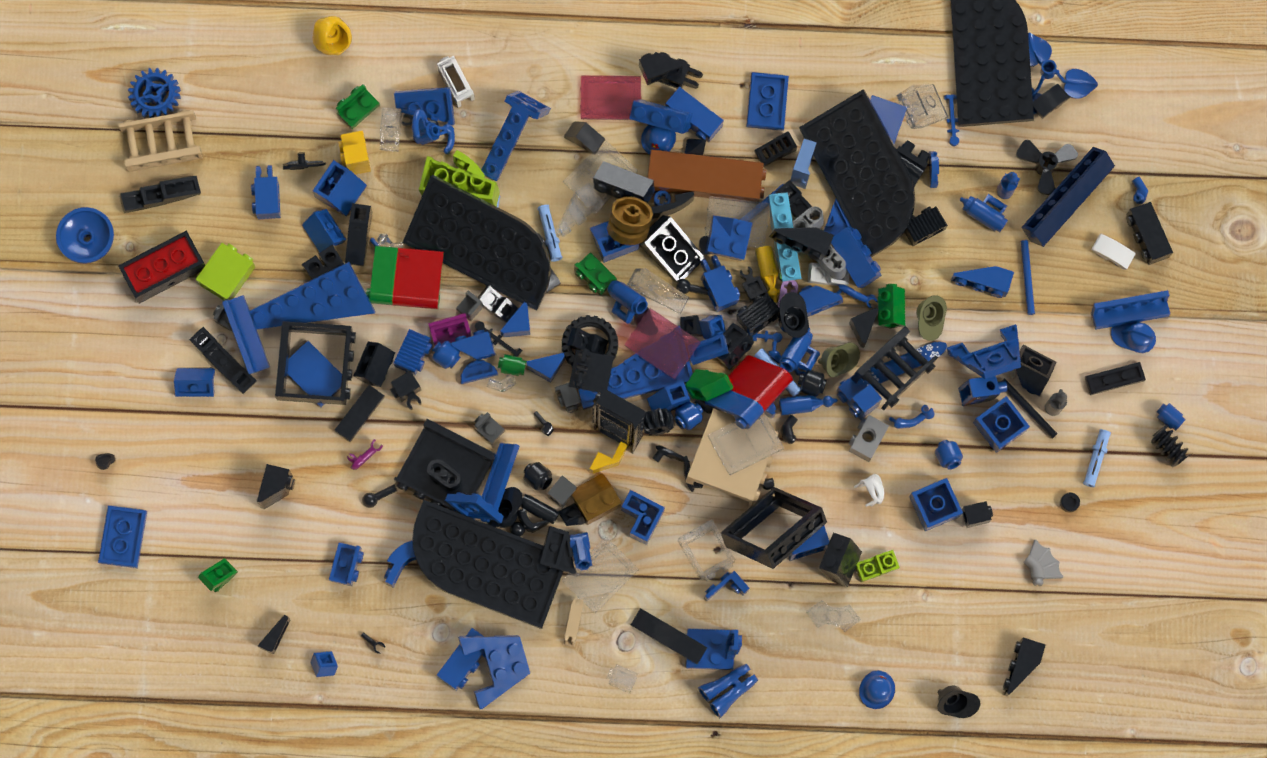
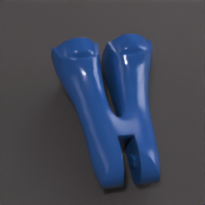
M744 664L727 675L698 687L702 697L709 702L720 692L733 685L732 689L710 703L711 709L719 719L741 695L758 681L755 674L746 678L742 683L738 679L751 670L748 664Z

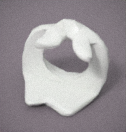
M873 474L864 480H860L854 486V488L866 486L869 494L874 499L865 504L866 507L882 503L884 488L879 475Z

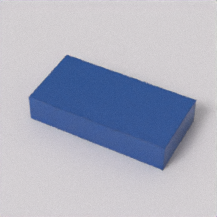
M723 334L688 346L690 361L693 365L729 353L726 338Z

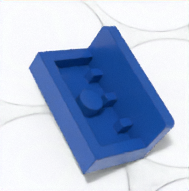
M338 543L329 581L352 586L353 582H357L359 576L357 566L358 563H362L364 556L361 546Z

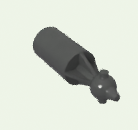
M1060 389L1058 393H1054L1046 402L1045 411L1047 414L1056 416L1067 405V394L1063 392V389Z

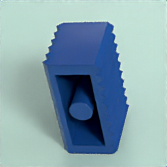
M409 329L395 358L394 367L406 372L411 371L416 376L417 371L421 372L424 367L425 361L422 360L425 354L429 355L432 349L431 338Z

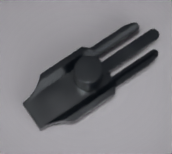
M298 152V160L283 164V170L319 167L326 165V162L308 161L305 159V152Z

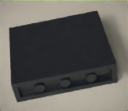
M426 419L420 436L398 476L394 478L395 483H397L396 487L403 491L408 489L414 492L413 495L421 500L426 498L431 503L460 513L445 501L447 494H456L457 492L465 495L476 494L494 462L496 454ZM436 459L444 461L460 474L461 486L454 491L446 490L430 478L427 471L428 464Z

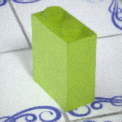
M221 243L196 278L198 285L223 301L234 299L251 275L255 265L252 262L253 259L247 254L242 256L233 245Z

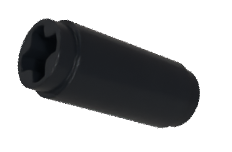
M525 494L523 497L522 509L542 520H547L548 523H555L560 512L531 495Z

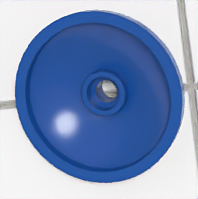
M89 207L77 208L67 213L60 221L56 231V241L60 251L68 259L77 263H92L101 259L108 253L114 240V229L108 217L101 211ZM87 236L91 237L88 242L84 241Z

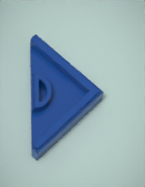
M837 199L834 201L824 231L834 236L845 228L851 227Z

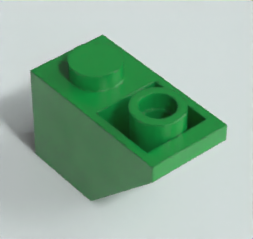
M696 369L685 387L692 399L709 401L732 390L733 385L725 373Z

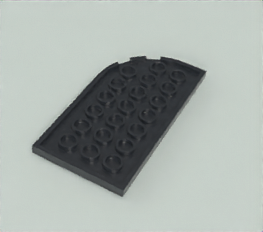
M951 0L958 126L967 127L1034 121L1028 27L1020 5L1016 0Z
M863 89L800 126L799 129L805 139L816 142L813 155L851 227L859 231L862 237L860 240L863 245L870 249V256L873 257L894 244L907 229L914 212L915 189L907 167L866 91Z
M434 175L430 176L402 243L417 250L444 252L443 264L485 285H490L493 289L522 304L525 302L528 307L537 311L548 289L551 275L549 255L537 232L520 218Z
M423 500L414 524L412 544L415 559L425 577L437 588L450 595L542 629L563 574L562 571L538 564L543 545Z

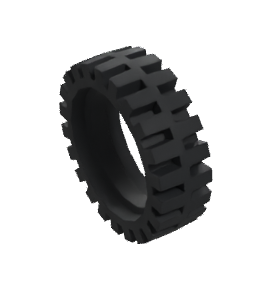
M586 315V317L581 316L577 320H573L566 327L562 337V352L572 368L575 354L572 351V347L567 346L572 327L579 329L596 327L603 331L609 342L608 351L605 355L613 356L615 359L618 351V337L615 329L605 319H600L595 315L594 317H590V315Z

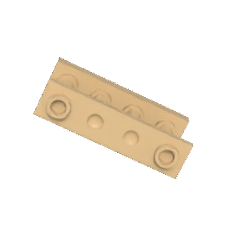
M184 109L175 114L137 121L125 120L123 123L118 124L121 132L127 133L131 156L129 159H124L128 172L203 159L200 146L194 145L190 121L196 120L194 111ZM183 122L187 146L184 149L178 150L175 147L172 124ZM164 126L168 146L167 152H157L154 127ZM145 129L149 153L146 156L140 157L137 151L134 131Z

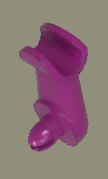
M373 439L370 448L362 455L360 454L358 458L354 454L349 453L353 457L351 459L347 456V459L352 463L350 468L357 470L373 454L380 451L383 445L381 444L378 449H375L373 444L376 440Z

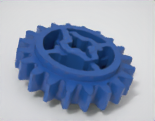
M149 68L148 74L142 70V77L135 75L137 82H130L134 88L128 89L129 93L132 94L128 98L130 101H133L131 106L132 108L136 107L135 111L137 114L142 112L143 118L147 114H149L150 118H153L154 115L159 117L162 113L168 115L167 110L174 112L172 105L179 106L175 99H181L180 94H178L181 89L177 86L179 84L177 79L173 80V74L167 76L166 70L160 74L159 68H156L155 73H153L151 68ZM153 81H159V82H162V83H164V84H163V85H162L161 83L155 84V83H153ZM146 85L143 96L140 97L141 90ZM169 91L168 98L163 102L164 96L167 95L166 92ZM147 102L148 104H155L157 106H148L145 103Z

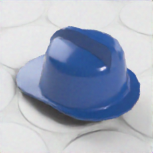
M1136 322L1114 326L1111 329L1113 341L1122 348L1138 353H1146L1153 349L1156 344L1155 332L1145 323Z

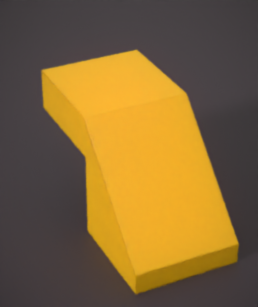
M620 442L613 458L598 452L589 472L594 474L619 466L628 445Z

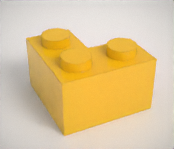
M363 130L342 134V141L338 142L342 165L355 175L371 172Z

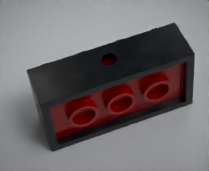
M186 230L118 265L135 299L140 304L200 273L205 264Z

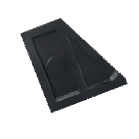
M550 526L538 564L575 575L576 568H574L572 558L573 552L570 547L569 532Z

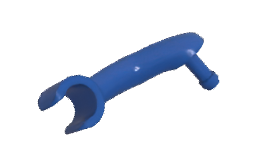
M844 284L838 285L840 289L836 292L837 294L843 291L847 295L867 303L869 308H872V304L869 303L870 300L878 302L877 297L873 294L865 296Z
M773 341L772 351L768 353L770 357L780 364L781 355L780 352L776 351L777 342ZM799 367L794 370L797 376H800L801 373L805 374L804 371L798 370Z
M923 405L921 408L922 413L913 419L898 418L896 420L890 417L889 421L893 422L894 427L897 429L910 428L918 425L924 419H932L935 413L933 408L929 410L927 405Z

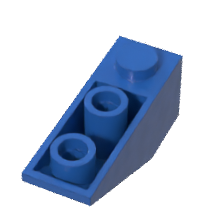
M993 266L956 272L953 274L951 281H954L956 285L963 287L967 285L973 287V290L977 292L986 291L994 297L1002 298L1008 294L1014 272Z

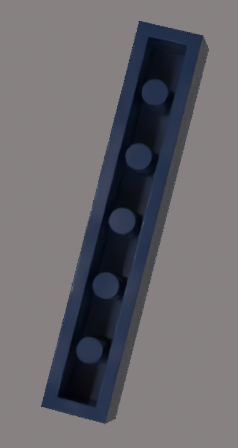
M1092 147L1021 227L1032 243L1044 247L1115 167L1105 150Z

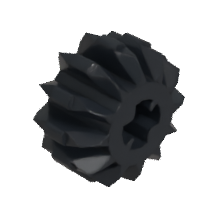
M666 408L652 409V411H647L644 415V426L642 429L649 436L663 435L664 433H669L674 428L673 415Z

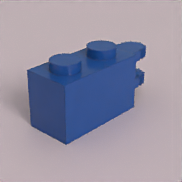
M272 165L267 166L268 177H261L262 169L260 166H256V178H254V184H251L252 196H255V202L252 203L253 214H256L258 220L281 218L279 181L277 176L273 177Z
M714 255L711 256V261L715 267L713 270L710 269L706 259L701 260V266L704 271L701 281L708 290V296L715 311L719 312L736 305L739 301L740 293L738 288L732 284L730 271L726 270L724 265L721 266L718 257Z

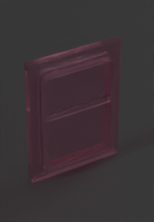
M581 75V119L631 120L629 118L633 101L642 99L641 76Z
M650 308L633 333H631L624 346L673 379H676L701 342Z

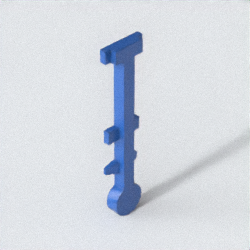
M946 95L944 100H949L950 119H947V123H951V129L947 130V132L952 133L949 143L952 146H957L959 138L956 136V133L959 130L955 129V122H958V118L954 116L953 99H957V95Z
M766 330L765 334L756 333L751 338H753V341H757V338H762L765 342L768 339H773V341L779 343L782 340V334L777 332L773 335H768Z

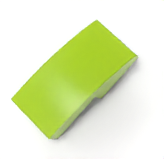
M458 150L455 151L453 162L457 167L461 169L467 168L466 172L485 178L482 170L472 159Z
M891 550L858 562L856 571L860 582H864L897 570L900 567L894 551Z

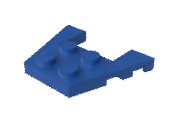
M1017 325L1000 329L1004 342L969 353L962 342L947 347V353L984 379L1020 368L1021 360Z
M519 635L458 637L464 655L481 649L484 651L493 685L474 691L480 710L530 674Z

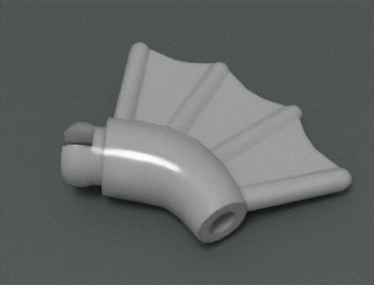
M1034 540L1030 554L1025 559L1024 564L1030 569L1033 585L1042 586L1043 579H1061L1063 575L1059 570L1060 562L1052 556L1051 549L1041 546L1037 540Z

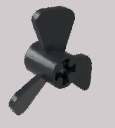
M1024 140L1018 148L1016 156L1018 159L1036 163V171L1041 175L1037 189L1041 194L1050 195L1055 190L1052 173L1057 164L1075 160L1078 157V152L1071 144H1065L1055 154L1052 152H1044L1042 154L1030 140ZM1045 160L1049 163L1047 168L1043 166L1045 164Z

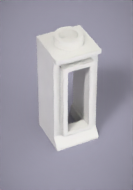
M447 56L442 58L437 63L438 71L446 86L450 87L451 95L457 107H461V101L470 98L471 101L475 100L474 93L455 57ZM451 66H454L465 87L460 92H457L445 70Z

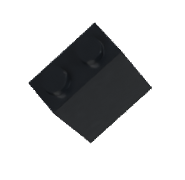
M833 532L819 569L831 582L848 587L862 551L851 538Z

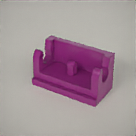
M466 313L428 323L434 346L438 342L441 344L444 341L455 342V338L466 335V338L471 337Z

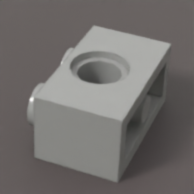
M868 415L867 419L862 418L858 429H860L857 436L853 435L848 444L851 446L849 452L870 462L889 425ZM870 434L872 441L866 442L862 435Z

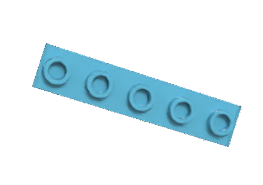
M788 192L770 194L769 209L772 232L775 228H793ZM774 241V251L782 281L801 279L798 253L792 250L790 246Z

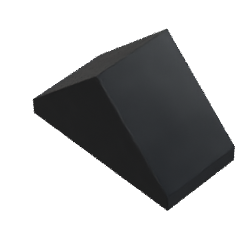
M574 121L564 135L565 139L593 154L597 153L605 141V138L587 122Z
M877 308L850 319L849 324L862 348L865 347L879 310Z

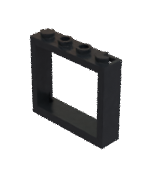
M282 321L275 390L277 401L346 405L347 399L350 400L351 388H348V381H352L350 362L354 361V351H351L352 343L355 344L356 332H353L352 326ZM291 332L346 336L340 397L286 393Z
M774 487L720 533L726 548L774 569L823 527L827 520L822 507ZM779 507L802 516L797 523L766 549L742 539Z

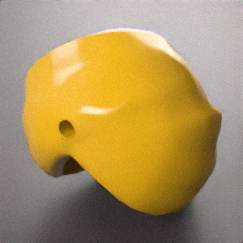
M328 16L320 18L315 22L312 39L314 46L325 55H341L349 48L352 42V34L348 25L341 18Z

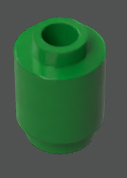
M504 354V358L500 357L498 369H501V373L524 376L526 360H522L521 357Z

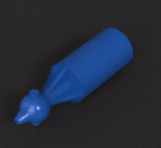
M1015 172L1005 173V176L1001 179L996 190L997 195L1001 199H1009L1017 188L1020 178H1018Z
M810 395L779 398L781 416L808 413L822 405L831 407L834 403L838 402L837 399L831 396H825L823 399Z

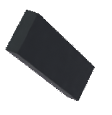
M1140 362L1085 376L1090 395L1146 380Z
M368 385L335 428V432L351 442L384 399L385 395L371 385Z

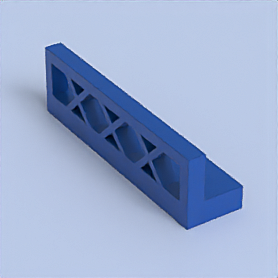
M1169 291L1094 303L1091 315L1095 330L1169 317L1171 314L1167 303L1170 296Z
M242 295L223 301L224 309L248 374H254L270 368L245 296Z

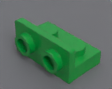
M364 84L360 87H355L349 97L343 98L337 103V114L351 129L355 128L380 106V103L368 92Z
M591 252L582 261L574 265L575 275L580 280L584 279L588 283L589 289L593 293L597 292L600 296L608 289L612 281L617 280Z

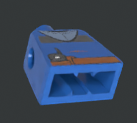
M996 376L988 379L982 377L968 379L958 388L962 406L994 400L1000 393L1007 392L1006 381L998 382Z

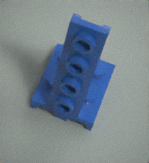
M521 91L507 95L504 102L510 104L512 108L481 169L485 176L495 181H498L529 117L539 119L548 115L551 110L550 107Z
M500 443L482 496L475 493L465 495L457 492L456 494H447L445 501L467 517L481 519L482 522H489L491 519L502 523L504 516L498 512L520 446L518 444Z
M687 629V636L706 646L707 649L698 664L686 658V669L733 670L735 655L738 654L742 647V635H738V630Z

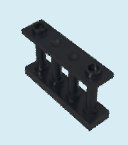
M906 326L867 360L851 377L856 384L861 379L863 381L866 380L887 400L881 408L883 411L888 406L894 407L899 401L898 397L925 372L929 374L936 367L934 365V362L938 359L936 355L930 361H927L908 342L906 337L910 330ZM897 346L903 347L923 366L917 373L896 353L895 348ZM885 357L891 358L910 377L905 384L883 364ZM873 368L879 369L899 390L892 395L871 375V370Z

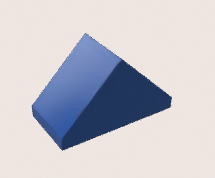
M524 302L500 330L501 336L530 335L527 303Z
M560 353L526 361L527 369L551 383L564 363L565 355Z

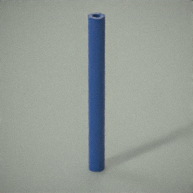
M1022 240L1020 242L1027 315H1034L1035 307L1028 240Z

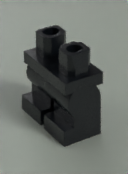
M907 140L902 146L897 148V151L910 173L915 188L927 168L930 154L921 150L919 155L915 156L911 153L915 145Z
M332 244L318 253L324 265L321 264L315 255L304 262L302 267L312 280L343 265L344 262Z

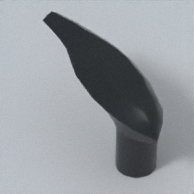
M656 446L658 451L653 456L655 461L659 462L665 455L668 458L684 462L682 455L664 446Z
M687 456L684 457L685 482L691 468ZM694 482L693 485L686 483L691 492L695 488H703V485Z

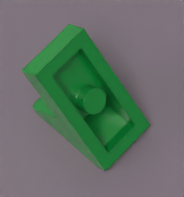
M224 558L201 572L198 578L210 591L218 592L238 571Z

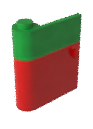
M375 246L371 287L367 288L366 292L371 304L439 309L444 252Z

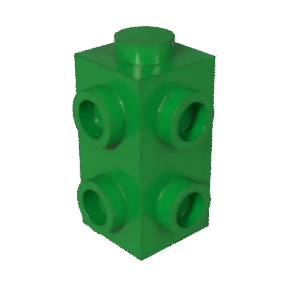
M886 284V287L878 288L879 326L889 329L906 326L905 289L897 287V284Z

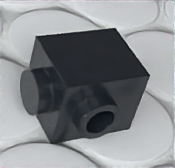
M987 501L962 508L966 528L987 524L992 520L993 511L991 506L987 505Z

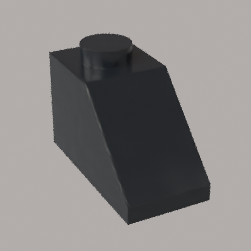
M648 53L639 59V68L647 86L682 72L683 66L681 62L658 53Z

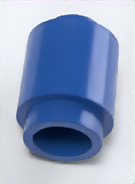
M1163 403L1156 411L1159 414L1157 418L1165 425L1168 424V427L1170 429L1173 428L1175 431L1186 420L1183 414L1170 403L1168 405Z

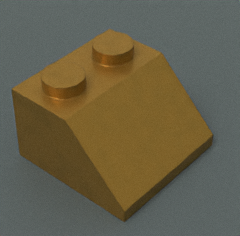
M603 473L576 487V490L571 495L587 525L617 510L622 505L613 486Z

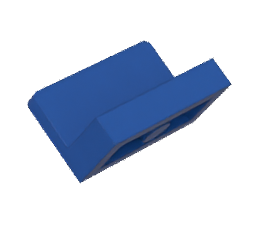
M327 209L313 212L302 224L319 253L332 244L336 246L346 241V238Z
M177 368L174 377L175 397H214L215 368Z

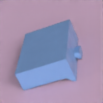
M807 139L803 140L790 180L795 186L806 189L810 175L808 169L816 147V142Z

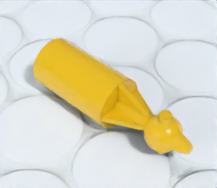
M762 246L755 249L761 279L769 287L768 295L776 303L780 290L775 288L778 272L772 246Z

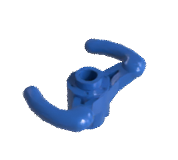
M416 110L412 119L414 141L417 144L424 145L436 141L440 135L447 134L448 142L444 153L446 155L450 154L455 143L454 128L450 124L438 126L427 120L423 110Z

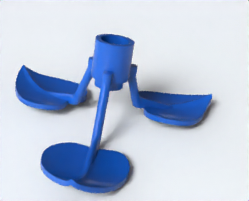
M1030 32L1028 33L1030 67H1034L1038 63L1041 66V79L1035 91L1032 88L1033 101L1042 95L1038 91L1044 79H1051L1055 74L1063 83H1066L1064 91L1074 99L1087 96L1098 86L1097 81L1090 74L1080 69L1068 70L1065 80L1059 73V70L1056 69V63L1053 60H1049L1052 54L1050 44L1044 39Z

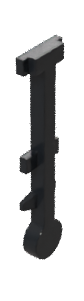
M476 322V331H488L491 338L494 339L493 344L495 346L499 343L516 357L523 351L520 348L517 351L501 340L503 336L499 334L497 337L492 333V328L487 330L483 322Z

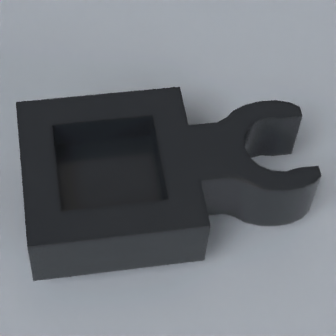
M748 266L749 274L745 275L740 270V277L746 281L742 283V287L751 302L759 295L764 296L768 291L760 276L753 277L752 268Z

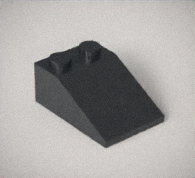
M662 215L649 228L647 238L639 244L676 282L685 279L701 263V260L705 259L704 255L670 216Z

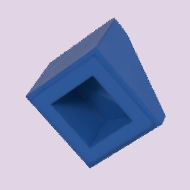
M710 315L699 321L704 339L721 335L726 331L722 315Z
M332 651L313 654L311 666L316 677L335 675L338 665Z

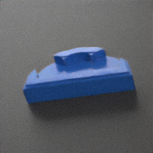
M929 151L930 188H937L939 183V158L936 151Z
M475 360L468 363L461 374V385L498 376V372L490 363L484 360Z

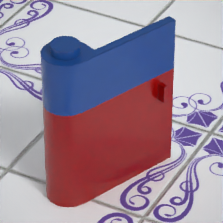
M747 355L728 376L733 385L732 390L709 401H705V403L733 415L736 425L741 429H749L793 381V378L785 369Z

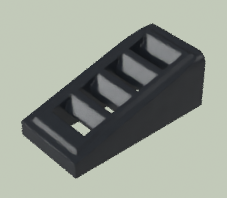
M789 131L755 149L754 152L759 161L766 166L795 152L797 145ZM784 140L787 141V143H788V145H789L788 148H787L786 145L784 144V142H783ZM778 143H779V145L781 146V148H782V150H783V151H781V152L779 151V149H778V147H777V145H776V144H778ZM770 147L773 148L776 155L773 156L769 149ZM764 150L766 151L767 155L769 156V159H767V160H766V158H765V156H764V154H763V152H762V151H764Z
M284 615L263 638L258 647L271 654H275L291 621L290 618Z

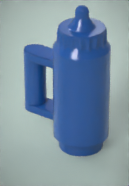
M990 194L986 196L984 201L972 196L969 199L960 198L964 205L962 209L969 216L994 232H1001L1008 221L1003 215L1007 208L1006 204ZM986 202L992 204L993 206H995L996 208H998V209L1001 210V211L998 212V211L995 210L994 208H992V207H990L989 205H987Z
M615 280L609 284L608 293L616 300L612 313L627 324L631 323L634 314H642L647 309L648 303L645 297L625 283ZM622 305L628 309L627 314L620 310Z
M810 328L804 336L800 338L792 337L780 358L779 365L781 368L788 372H792L797 367L804 371L812 370L820 356V352L810 347L813 337ZM807 352L811 356L805 364L801 360Z

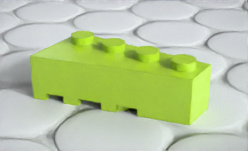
M427 156L419 186L421 195L424 193L430 176L434 175L497 207L500 190L496 182L476 174H470L461 168L457 169L449 166L448 163L439 162Z

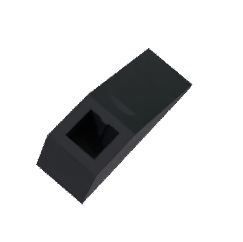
M352 203L345 263L350 262L351 265L364 266L373 214L372 208L369 205Z
M817 227L775 228L769 237L776 243L788 245L796 252H803L809 258L821 261L826 256L834 235Z
M1024 637L1020 642H1016L1014 652L1016 653L1015 660H1011L1008 668L1011 674L1009 679L1006 678L1003 685V690H1006L1004 696L1010 695L1041 663L1046 644Z

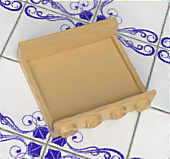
M713 408L688 473L686 483L693 485L694 482L719 490L748 501V506L751 507L753 501L757 502L761 492L757 490L759 484L763 485L767 474L764 471L766 467L770 468L773 456H770L772 449L776 451L780 440L776 438L779 432L755 423L749 429H741L736 425L733 415Z

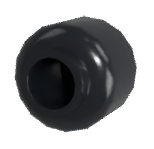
M807 370L805 374L801 373L798 385H801L802 393L817 397L819 394H823L827 379H824L825 376L821 372Z
M540 462L528 464L525 467L523 478L526 484L536 491L545 490L550 486L552 473Z

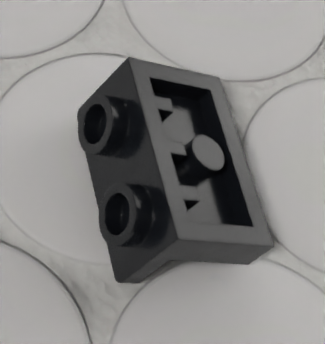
M734 323L723 333L729 353L716 357L728 370L737 365L740 358L754 344L749 333Z

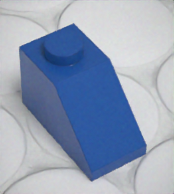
M812 285L806 286L799 292V295L805 301L808 317L843 303L841 295L817 285L814 287Z

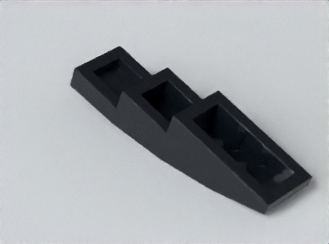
M197 176L160 181L158 185L140 187L137 191L120 193L119 197L123 212L129 213L200 195L201 191Z
M641 608L630 624L695 664L699 663L707 649L706 646Z

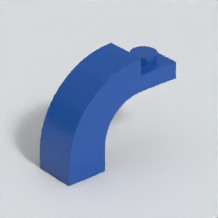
M412 541L402 544L389 556L387 562L393 567L392 569L388 568L384 576L386 585L394 588L403 568L408 563L416 560Z

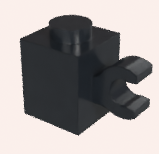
M411 371L391 382L392 388L390 391L394 398H399L401 402L407 399V407L410 410H413L411 405L413 400L417 401L419 405L422 404L421 399L416 395V393L421 391V387Z

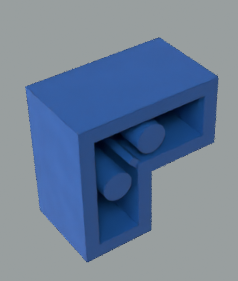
M851 377L837 389L838 398L841 402H846L850 407V413L860 420L879 407L882 400L871 384L866 386L862 380L856 384Z
M632 490L629 491L621 507L622 512L637 519L630 531L629 537L647 545L665 511V507Z

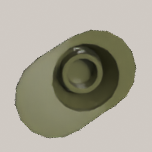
M932 295L922 301L916 310L919 320V333L927 341L938 339L944 327L947 305L945 300L938 295Z
M851 342L838 347H829L823 352L822 358L818 359V363L822 365L829 376L837 377L849 372L857 365L860 358L859 347Z

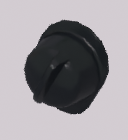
M796 292L785 294L779 303V326L788 335L800 338L809 329L805 301Z
M516 487L506 488L498 512L504 516L502 523L491 519L486 523L500 528L513 525L523 500L521 491Z
M951 685L938 690L939 703L937 707L938 711L943 715L967 718L974 715L980 708L981 703L978 696L963 691L958 686Z

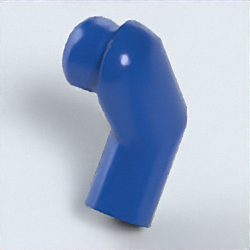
M1139 176L1132 180L1137 189L1133 200L1137 204H1142L1146 201L1148 189Z

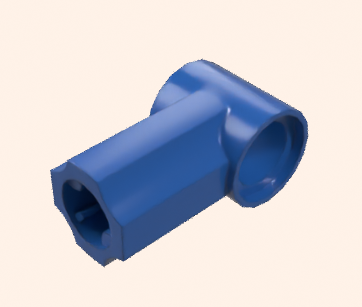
M588 532L570 535V547L572 548L576 569L581 571L588 570L592 566Z

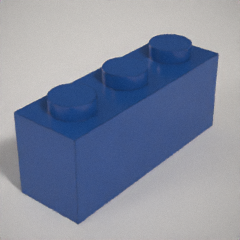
M681 87L665 103L667 107L693 113L689 129L696 132L695 134L699 139H705L707 142H710L723 126L724 120Z
M638 99L633 101L629 119L683 134L689 131L693 113Z
M847 227L833 236L831 244L836 252L845 260L846 269L856 286L864 288L882 276L879 272L881 268L876 261L872 260L870 249L863 245L860 240L862 237L859 231L852 227Z
M473 628L466 635V637L483 636ZM459 644L438 672L437 677L455 691L458 688L462 689L468 682L467 676L470 672L474 673L480 666L479 660L482 656L485 657L483 649L464 655Z

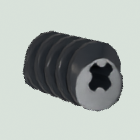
M1166 424L1152 435L1151 443L1158 442L1156 449L1163 448L1161 455L1168 454L1166 461L1173 460L1171 467H1175L1191 454L1186 455L1188 448L1181 449L1183 442L1176 443L1178 436L1171 437L1173 430L1166 431L1168 424Z

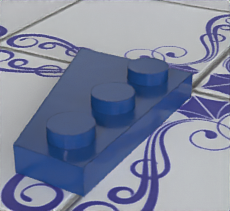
M450 87L394 92L397 112L414 115L415 111L420 109L431 120L447 122L450 125L455 124Z

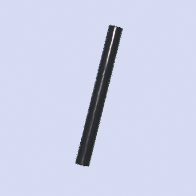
M1004 378L1002 381H1006L1007 392L1053 439L1058 433Z

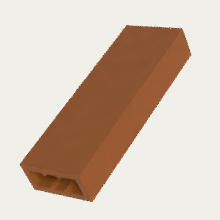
M651 150L648 178L654 180L655 192L666 191L669 194H683L694 191V197L759 204L760 198H764L765 187H761L762 180H766L767 169H763L764 163Z

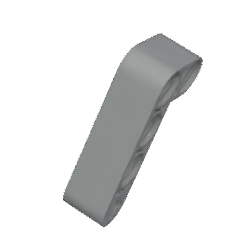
M816 206L807 209L793 221V228L817 227L820 229L824 225L823 211ZM814 216L819 217L817 220L811 219ZM830 245L827 252L829 256L824 257L821 261L816 260V262L833 279L840 280L847 273L845 260Z

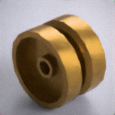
M635 197L617 199L612 205L607 225L608 234L612 239L621 244L637 245L642 243L647 238L653 216L651 207L643 200Z

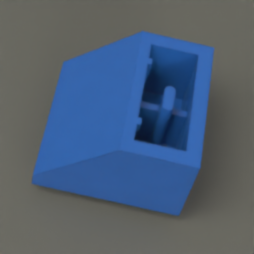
M333 160L313 189V194L315 198L347 217L351 211L352 203L355 204L367 185L348 168Z
M608 221L590 228L603 263L639 250V244L625 245L612 239L607 231Z

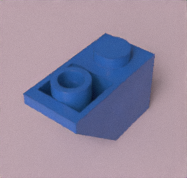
M476 331L473 333L474 336L466 338V335L455 338V342L451 343L452 347L476 360H483L496 355L488 331Z
M681 381L661 389L647 398L651 411L658 408H666L672 411L690 402V397L684 382Z

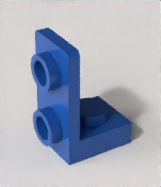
M735 571L731 574L727 572L720 578L721 583L717 586L713 584L705 591L707 595H705L704 599L708 601L729 582L732 583L730 586L737 594L741 593L742 596L750 588Z

